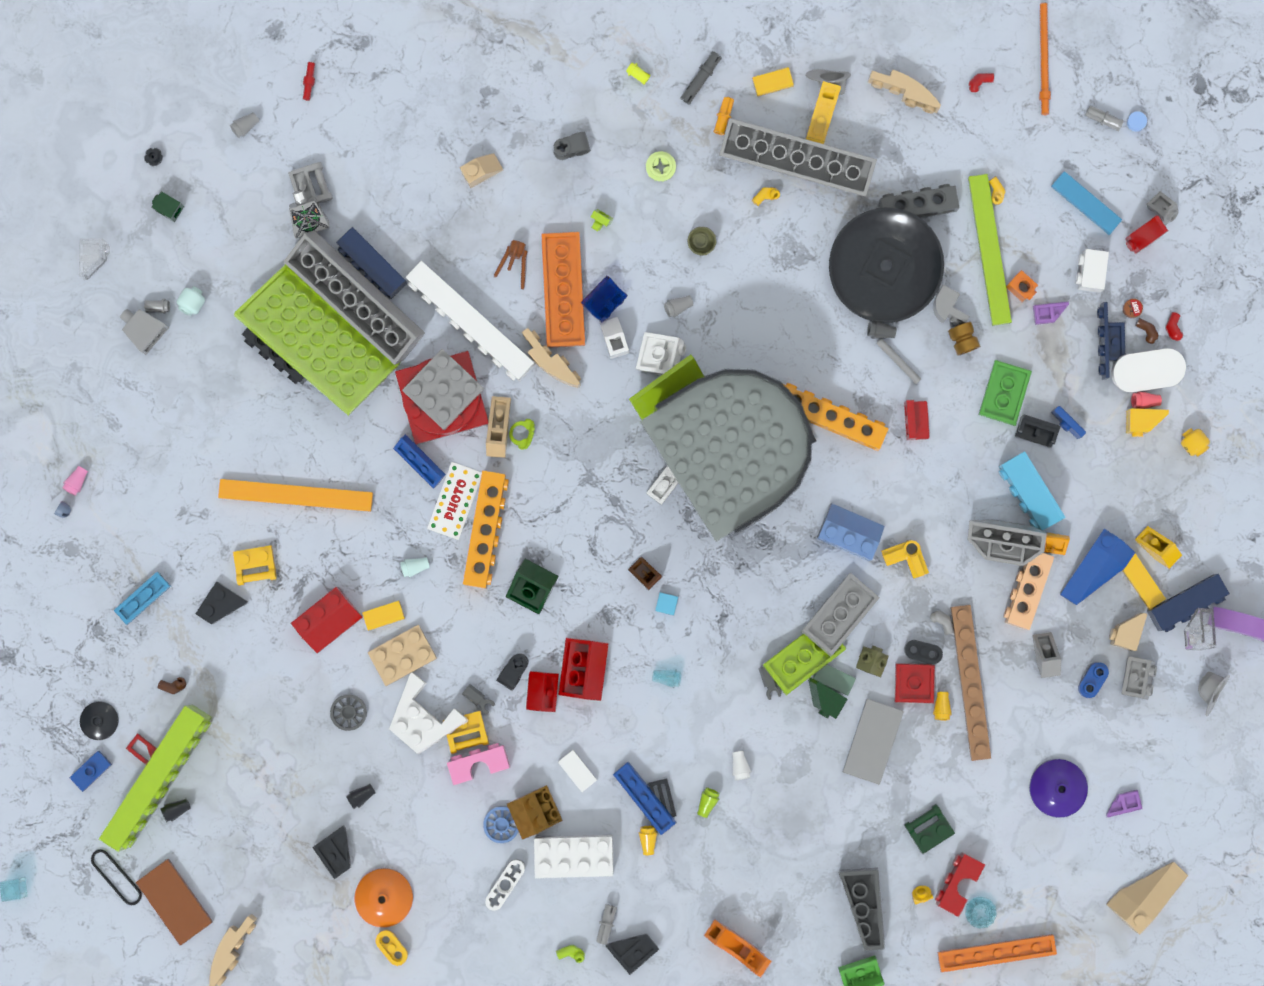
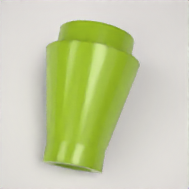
M706 787L701 793L697 814L708 818V815L720 800V793Z

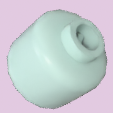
M194 286L191 289L184 288L176 301L179 306L178 309L189 316L198 314L205 303V298L201 295L203 292Z

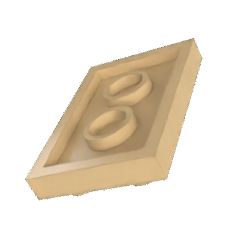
M419 625L367 652L385 686L437 659Z

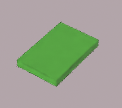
M995 360L978 415L1016 426L1032 371Z

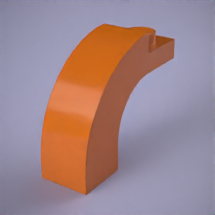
M717 920L713 921L704 934L714 945L735 957L760 978L772 962L758 948Z

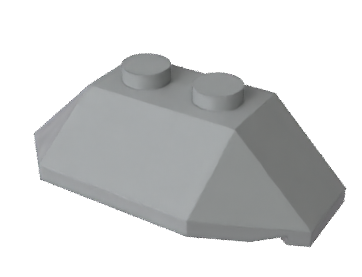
M970 520L967 540L973 544L985 560L1025 566L1045 552L1047 532L1030 525L1012 522Z

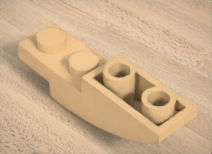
M893 69L890 76L876 71L871 72L868 80L871 86L882 89V87L889 89V92L896 95L903 94L901 102H904L906 106L912 108L917 106L930 114L937 113L940 109L941 104L932 93L913 78Z
M527 328L522 332L532 347L527 352L528 355L542 370L569 386L576 388L581 386L579 382L581 380L580 376L575 370L571 372L567 367L570 364L564 356L560 357L556 354L551 358V351L546 345L542 347L538 342L540 337L534 330L530 331Z
M250 914L239 929L232 925L223 936L212 962L209 986H221L227 978L225 976L228 970L232 971L239 961L236 959L240 954L234 951V949L238 950L244 943L242 938L245 934L250 935L257 926L254 924L257 920L254 915Z

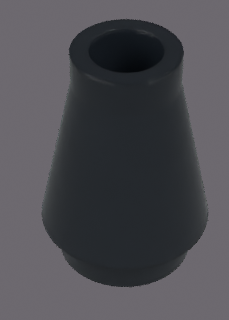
M368 784L367 786L350 791L346 798L352 808L355 809L357 807L360 808L376 792L372 785Z
M187 798L164 804V807L160 808L166 822H173L191 809Z

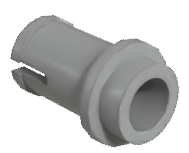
M166 299L161 301L145 300V312H162L166 314V312L170 311V302Z

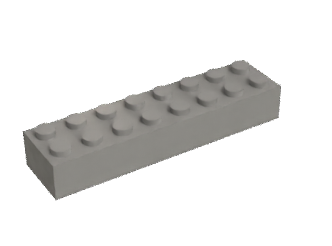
M729 118L719 156L865 197L877 161L874 158Z
M315 230L304 233L283 261L394 365L404 361L424 336L425 332Z

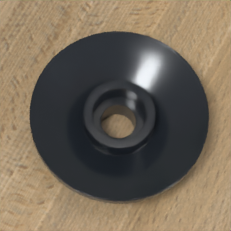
M105 702L89 704L80 715L82 732L93 740L109 738L118 727L119 719L116 710ZM95 718L100 719V724L96 725L94 723Z

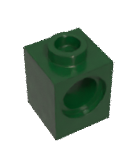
M162 191L152 200V208L173 222L177 220L185 207L181 202Z

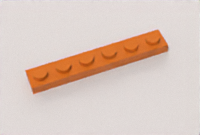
M1050 934L940 951L937 954L940 972L942 973L1057 955L1054 935Z

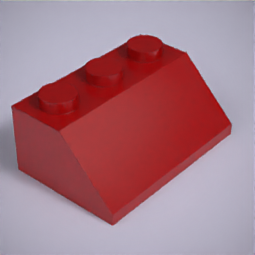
M335 587L290 624L301 638L318 654L363 617L339 587Z
M566 638L558 695L601 701L609 643Z

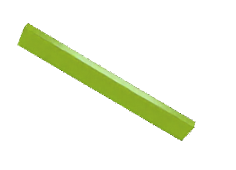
M988 174L969 176L968 183L992 326L1010 324L1012 320Z

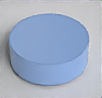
M1133 112L1127 119L1128 128L1134 132L1141 131L1147 124V117L1142 112Z

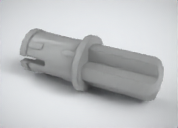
M1089 106L1085 113L1087 117L1100 122V125L1104 124L1116 131L1120 130L1124 120L1110 115L1108 111L1104 112L1093 106Z
M605 904L602 921H599L600 928L596 939L597 943L604 945L608 943L611 928L614 927L612 924L617 907Z

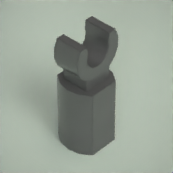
M764 667L759 668L764 687L768 689L766 692L767 698L771 700V691H776L778 697H780L781 691L775 686L776 682Z
M471 684L462 693L476 706L479 704L482 712L485 714L489 713L485 709L487 703H490L492 706L496 705L494 701L486 700L484 698L485 695Z

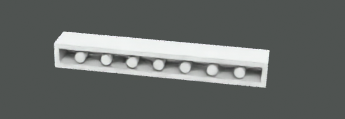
M422 261L406 276V279L409 281L407 285L414 292L420 291L423 294L421 298L430 305L432 302L437 307L435 310L442 317L446 315L451 319L449 323L456 330L461 328L465 332L463 336L471 343L475 341L479 345L477 348L484 355L488 353L492 356L493 359L491 361L499 368L503 366L507 370L505 374L513 381L517 379L520 382L534 367V362Z

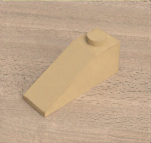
M492 396L486 438V456L506 457L511 398Z

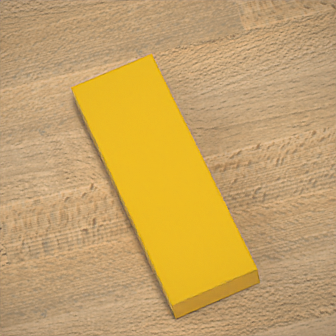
M1135 553L1122 571L1150 610L1166 600V598Z

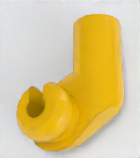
M997 176L989 180L993 188L991 198L993 204L999 205L1004 200L1005 189Z
M763 187L752 199V202L759 206L765 199L776 200L780 197V191L774 187Z

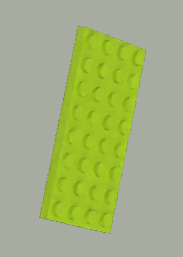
M286 264L234 312V316L348 416L400 365V363L394 365Z

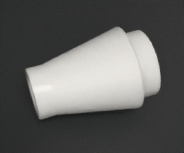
M744 751L733 752V776H735V780L750 778L751 770L744 756Z

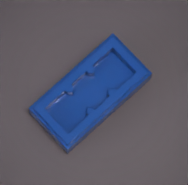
M1057 406L1050 412L1060 422L1061 428L1066 432L1070 431L1077 439L1082 438L1086 434V431L1061 406Z
M97 751L69 778L83 792L112 764L100 751Z

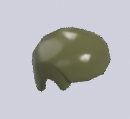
M707 227L694 228L689 233L687 239L688 247L697 255H708L714 250L717 243L716 235Z

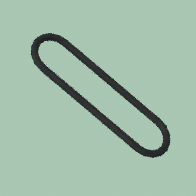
M105 850L95 851L91 856V863L126 904H138L142 897L140 889ZM97 853H104L137 890L139 894L137 901L128 902L94 862V856Z

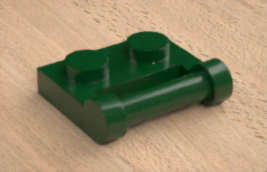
M937 804L933 805L931 810L917 819L904 824V827L922 854L955 834ZM934 816L938 817L939 820L916 834L915 828Z

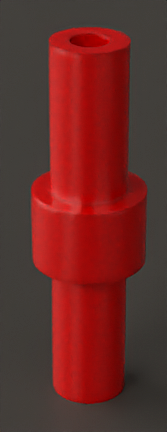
M308 62L306 76L303 79V100L310 101L312 87L315 83V78L313 77L315 63Z

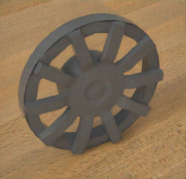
M348 694L338 697L333 702L330 716L336 727L341 730L351 731L359 728L364 723L367 709L359 697ZM347 698V705H344L341 699ZM350 698L355 699L352 705H350ZM359 701L362 706L355 708L354 706ZM338 702L342 706V709L335 708ZM363 709V714H359L357 711ZM334 710L339 711L340 715L334 717ZM355 716L362 717L360 723L357 721ZM342 717L343 720L339 725L336 719ZM348 720V727H343L344 722ZM351 720H353L357 725L351 727Z

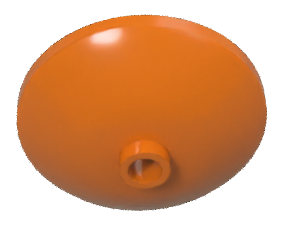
M381 868L373 870L366 874L358 883L354 897L355 906L359 915L367 923L382 928L394 926L408 915L412 907L413 892L411 885L401 873L393 869ZM380 896L385 897L386 901L384 903L379 901Z

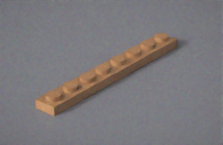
M971 605L950 607L971 761L991 759Z

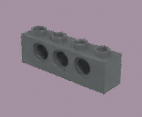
M943 184L938 186V189L932 190L931 187H925L920 189V192L914 193L912 190L903 191L901 195L896 196L893 193L885 194L878 202L879 208H896L895 203L900 202L904 205V210L920 218L957 212L960 207L956 185L950 186V184ZM934 196L940 197L941 200H942V203H940V204L934 203L933 197H934ZM914 200H921L923 202V206L917 207L914 204Z

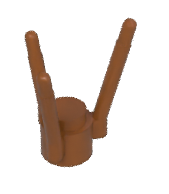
M512 240L510 246H507L506 252L494 273V277H497L508 256L511 257L507 268L508 271L511 270L514 260L522 257V290L525 288L526 256L528 252L525 250L526 244Z

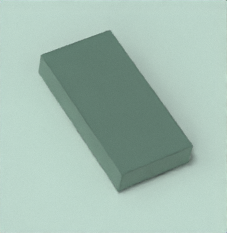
M825 665L813 677V679L847 696L856 678L829 665Z

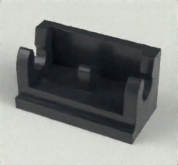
M1024 414L1020 417L1015 437L1052 448L1061 426Z

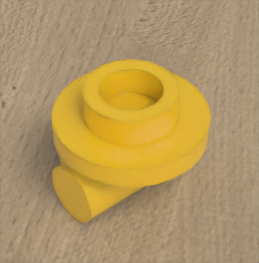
M924 885L914 888L912 891L914 904L924 903L933 899L931 889Z

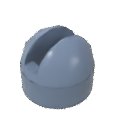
M61 501L54 514L61 518L68 517L71 513V508L67 503Z

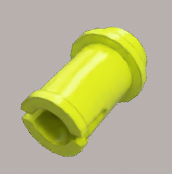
M632 62L626 70L629 77L633 76L643 85L651 77L650 74L638 67L637 63L634 64Z

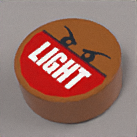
M1129 299L1123 305V313L1128 318H1136L1143 312V305L1138 299Z

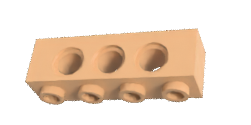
M1042 553L1023 566L1022 571L1019 570L1016 577L1017 587L1016 589L1013 588L1010 594L1012 602L1010 607L1007 606L1004 612L1005 623L1024 630H1030L1054 560L1053 556ZM1031 566L1037 567L1038 574L1036 576L1030 574L1029 569ZM1025 584H1029L1032 587L1029 595L1023 591ZM1019 602H1023L1026 606L1023 613L1017 609Z

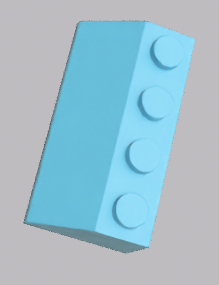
M1025 451L998 466L1000 468V476L1004 481L1007 480L1010 485L1009 490L1011 494L1019 499L1021 510L1030 517L1029 523L1031 526L1043 531L1066 518Z

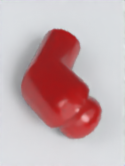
M994 73L976 74L969 81V90L971 92H978L979 86L982 83H993Z
M1172 312L1165 329L1172 340L1180 341L1183 338V333L1177 323L1181 315Z

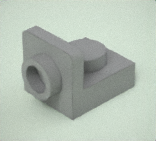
M1161 191L1147 203V208L1158 215L1164 225L1175 220L1178 215L1177 203Z

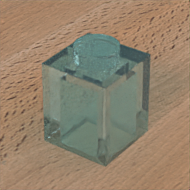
M26 878L1 881V901L18 900L27 897Z

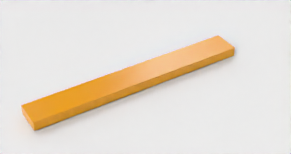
M220 479L218 498L371 512L373 492Z

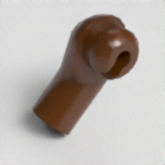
M1138 318L1135 326L1146 331V342L1154 344L1159 337L1155 326L1146 320Z
M178 677L172 683L160 680L157 689L170 694H176L184 690L187 683L183 677Z

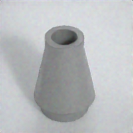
M252 112L247 116L234 120L230 128L238 138L244 137L259 122V119Z
M690 295L669 299L664 303V309L668 317H676L693 306Z

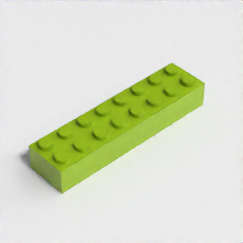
M194 705L184 706L99 837L100 841L117 852L126 850L128 847L131 848L137 840L136 834L138 831H142L148 823L146 821L149 814L153 815L159 805L156 803L160 798L165 797L169 791L167 786L171 781L174 782L180 773L178 769L189 760V752L200 743V735L211 726L210 720L212 717Z

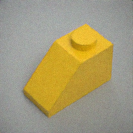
M1127 410L1126 433L1132 434V437H1143V434L1149 433L1169 414V410Z
M1149 526L1135 539L1156 561L1168 569L1182 556L1174 542Z

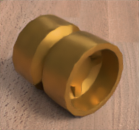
M971 322L948 330L952 341H956L954 348L957 356L981 347L978 338L972 336L974 328Z

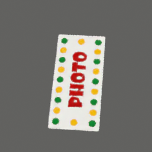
M451 462L427 529L459 540L480 483L482 472Z

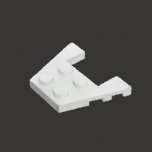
M412 672L389 729L412 750L420 754L469 720L457 709H453L443 723L438 721L415 701V698L427 683Z

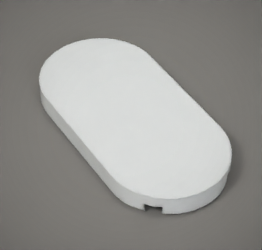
M1168 348L1125 354L1119 357L1113 365L1111 376L1114 384L1124 392L1171 387L1183 379L1186 372V363L1178 351Z

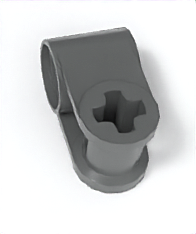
M578 132L558 139L553 146L554 156L559 160L585 155L591 151L585 132ZM559 147L565 149V152L559 150Z

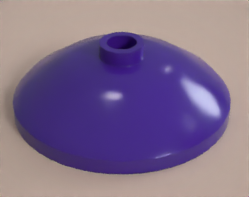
M1053 759L1044 762L1034 771L1030 780L1029 791L1033 803L1041 812L1051 817L1062 818L1076 813L1083 806L1088 794V784L1084 773L1077 765L1067 760ZM1059 786H1064V792L1060 793L1058 791Z

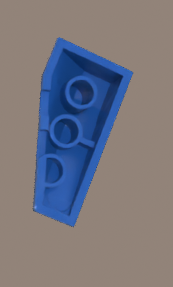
M1104 529L1060 595L1073 604L1078 605L1125 569L1135 551L1119 537Z

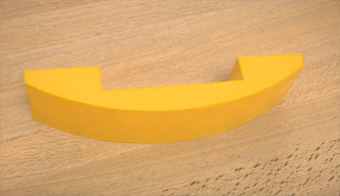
M825 81L822 82L806 140L824 144L841 86Z

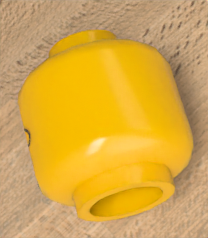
M1190 428L1182 434L1184 438L1181 440V445L1190 456L1196 455L1199 457L1210 448L1208 446L1210 440L1201 429L1193 431Z

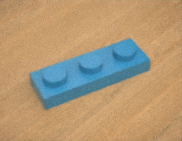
M156 572L122 602L114 612L128 625L166 592L171 585L159 572Z

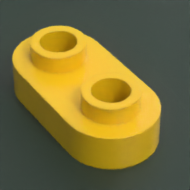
M382 930L376 936L377 947L391 964L395 966L404 964L408 958L407 949L392 931ZM384 936L389 937L390 941L388 943L383 941ZM395 952H401L402 957L397 958Z

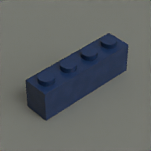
M353 227L336 242L339 246L337 250L344 257L349 256L353 260L351 264L358 271L362 269L366 273L364 277L372 284L375 282L379 286L378 290L385 296L388 295L392 299L408 284Z
M1213 574L1152 609L1147 610V613L1158 631L1164 630L1166 633L1176 628L1174 624L1180 621L1185 623L1191 620V615L1198 612V614L1209 610V605L1222 603L1226 600L1225 596L1230 593L1220 575Z

